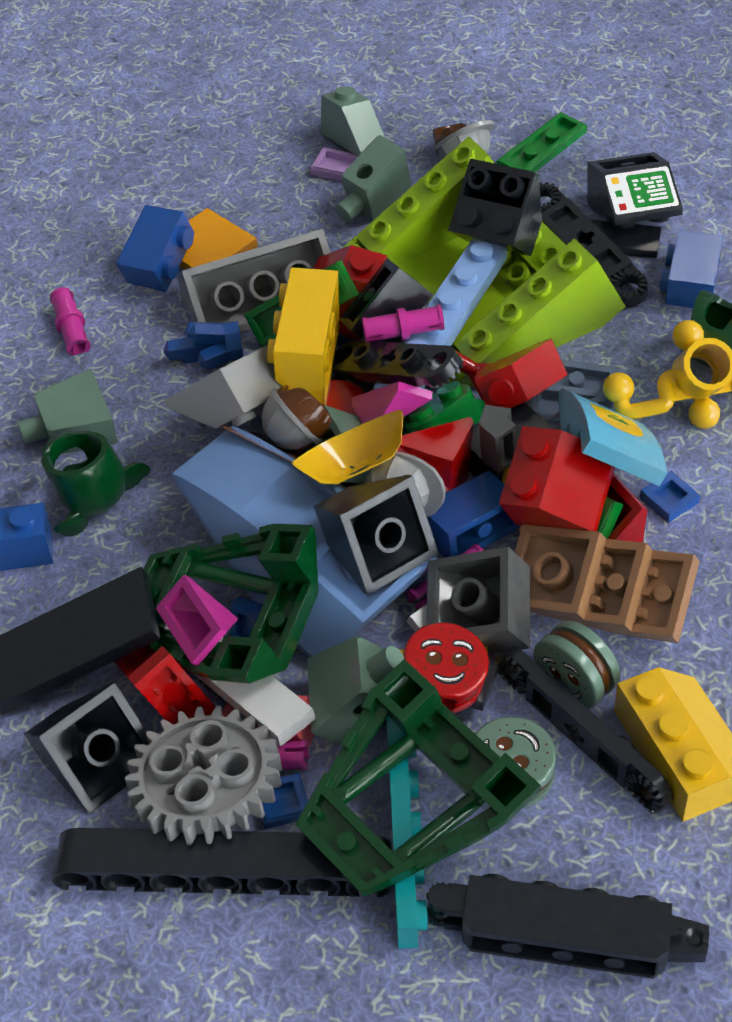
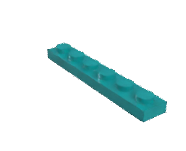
M389 715L387 716L388 748L405 736ZM417 751L389 771L393 851L422 829L421 812H411L410 799L419 798L418 770H409L408 758H417ZM424 869L395 883L398 949L418 948V931L428 930L426 900H416L415 885H425Z

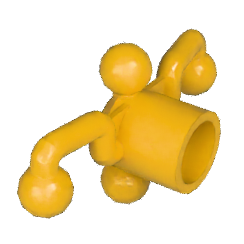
M684 320L674 327L672 333V340L675 346L683 350V352L674 360L671 370H667L659 376L657 381L659 398L630 404L629 399L634 393V383L631 377L622 372L610 374L603 383V393L609 401L614 403L616 412L631 419L663 414L673 407L675 401L693 399L694 402L689 408L688 416L691 423L700 429H709L714 427L720 418L718 404L709 397L715 394L732 392V349L725 342L716 338H704V331L700 324L693 320ZM699 358L710 366L712 371L710 384L699 381L693 375L690 368V359Z

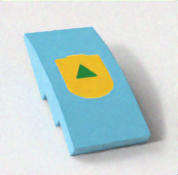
M561 388L558 393L561 430L581 438L583 454L660 486L668 474L666 463L654 434L644 424Z

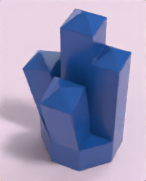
M238 321L226 323L189 322L184 330L187 338L167 340L163 350L170 361L180 359L185 364L198 362L206 370L227 361L238 360L243 357Z

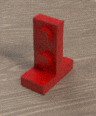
M163 646L155 653L143 647L114 661L159 714L172 725L179 723L178 712L180 711L185 713L188 719L195 717L197 707H202L205 716H211L215 709V705Z

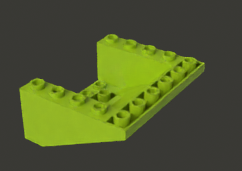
M468 136L344 247L353 245L387 255L388 259L433 294L429 300L430 303L470 243L448 231L470 159L494 163L493 160ZM542 222L532 255L526 256L507 251V260L451 347L476 363H493L549 338H552L557 348L604 326L626 306L598 260L575 238L567 245L564 244ZM462 372L459 374L454 373L456 376L454 380L451 377L449 378L450 382L457 381L460 384L469 385L470 388L474 386L470 378Z

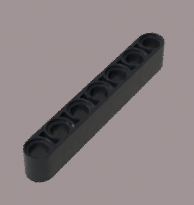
M72 828L60 834L52 878L54 885L62 890H68L69 886H86V891H117V887H134V892H165V888H183L182 893H213V889H231V894H262V890H280L279 895H310L311 891H328V896H359V891L302 832L232 831V838L227 839L221 831L214 832L211 844L206 843L203 834H197L193 843L187 845L184 833L182 832L171 842L168 841L165 830L153 834L151 829ZM375 834L391 850L390 841L383 836ZM390 886L377 891V897H383L388 894Z

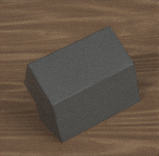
M485 405L479 421L481 458L499 474L511 465L517 446L516 424L511 419V408Z

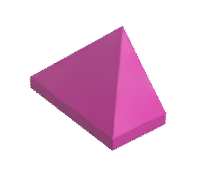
M396 382L352 397L351 406L362 424L396 410H402L404 417L432 400V391L403 382Z
M184 574L156 607V610L190 662L196 666H199L238 620L235 615Z

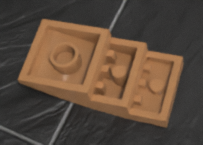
M522 524L514 552L530 566L531 613L563 621H575L587 627L607 632L679 644L700 562L694 554L652 550L647 543L606 539L600 532Z

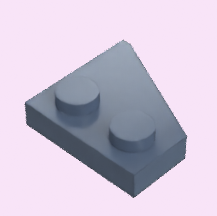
M561 359L567 371V376L533 397L530 403V407L548 423L560 421L558 393L561 388L612 409L613 402L609 401L603 393V383L610 374L619 372V367Z

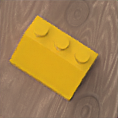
M291 267L288 283H281L279 306L282 307V311L276 310L274 314L273 333L277 336L276 339H269L267 362L274 364L276 382L282 386L288 385L289 388L287 390L294 388L307 390L324 407L327 402L340 329L338 271Z
M657 667L617 683L614 713L641 756L653 765L668 781L673 791L671 804L682 822L732 802V732L695 677Z

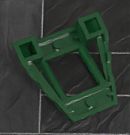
M270 524L259 527V534L241 538L238 533L223 536L222 543L200 548L195 543L151 554L143 569L149 575L160 639L144 648L155 653L163 646L182 668L210 680L250 684L286 670L319 592L316 534L313 526L303 524ZM260 554L258 561L271 578L208 563ZM183 574L191 578L267 595L250 636H224L222 642L217 643L199 666L190 662L171 631L165 629L166 624L156 610L157 605Z
M403 659L369 691L362 704L363 711L352 730L348 729L340 743L342 748L328 773L324 772L295 825L363 896H367L385 889L479 842L507 824L542 787L506 752L501 757L496 754L442 703L437 688ZM389 715L405 736L345 780ZM419 750L465 795L400 847L391 851L346 804L415 751ZM481 808L485 810L477 816L473 817L472 819L468 820L464 824L460 825L478 809Z

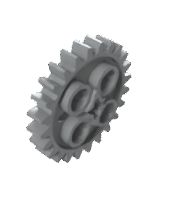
M216 706L211 716H205L202 707H197L195 717L188 719L185 713L180 711L178 712L179 723L172 725L169 721L163 719L161 720L163 732L158 734L153 731H147L146 737L149 745H135L134 749L137 759L128 760L127 765L130 774L125 776L129 790L127 793L132 808L136 809L141 823L149 822L153 834L165 829L167 839L171 842L182 832L184 833L187 845L193 843L197 834H203L206 843L211 844L214 832L221 831L227 839L232 838L231 826L237 824L245 830L250 829L247 816L251 814L263 818L265 813L262 802L274 803L276 799L273 788L281 787L282 784L279 774L282 771V764L275 738L270 739L266 725L257 728L253 715L241 721L239 709H234L227 717H224L221 706Z

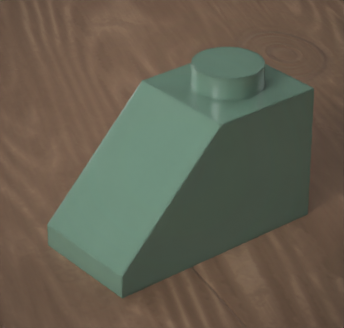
M338 87L334 92L321 95V134L357 157L378 135L385 138L370 100L357 93L354 88Z

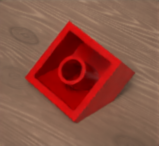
M522 426L499 504L516 525L522 526V524L597 532L615 467L583 454L581 438L557 429Z

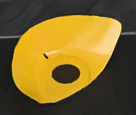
M402 410L390 412L328 439L292 462V465L321 484H339L368 471L392 458L400 447L403 412ZM366 466H369V467H367V468H365V469H363V470H361V471H359V472H357V473H354V472H356L357 470H359V469H361V468H364V467H366Z

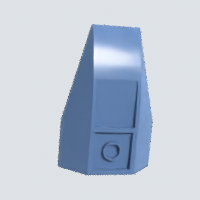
M233 425L230 427L269 450L291 461L296 460L260 438ZM229 430L223 432L172 473V479L215 544L222 543L223 536L238 533L241 538L259 534V527L270 524H303L313 526L316 534L319 592L296 646L308 658L348 639L359 637L360 631L408 587L413 589L428 578V561L374 592L368 595L363 593L327 545L314 509L316 504L341 492L346 487L341 484H321L297 469L290 461ZM260 554L226 560L233 570L271 578L258 561ZM435 556V557L431 558L430 560H435V559H439V558H438L437 556ZM247 591L253 601L264 604L267 595Z

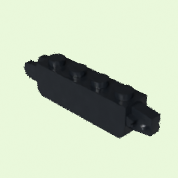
M499 874L469 875L468 885L437 882L436 885L432 884L429 892L426 893V899H428L429 907H427L429 922H432L433 926L437 925L439 928L444 926L445 929L462 931V941L471 952L652 979L665 971L666 962H705L707 957L709 925L672 915V903L660 902L658 899L648 895H637L631 898L610 895L598 888L575 890L558 887L549 881H535L533 883L512 881Z

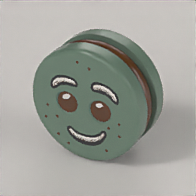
M570 620L562 621L534 647V661L549 675L561 679L567 685L571 694L588 709L595 707L620 682V668L614 654L594 631L581 623Z
M502 717L486 723L475 733L500 757L506 752L541 785L542 789L523 808L539 802L547 795L555 778L556 749L550 735L540 725L525 718Z

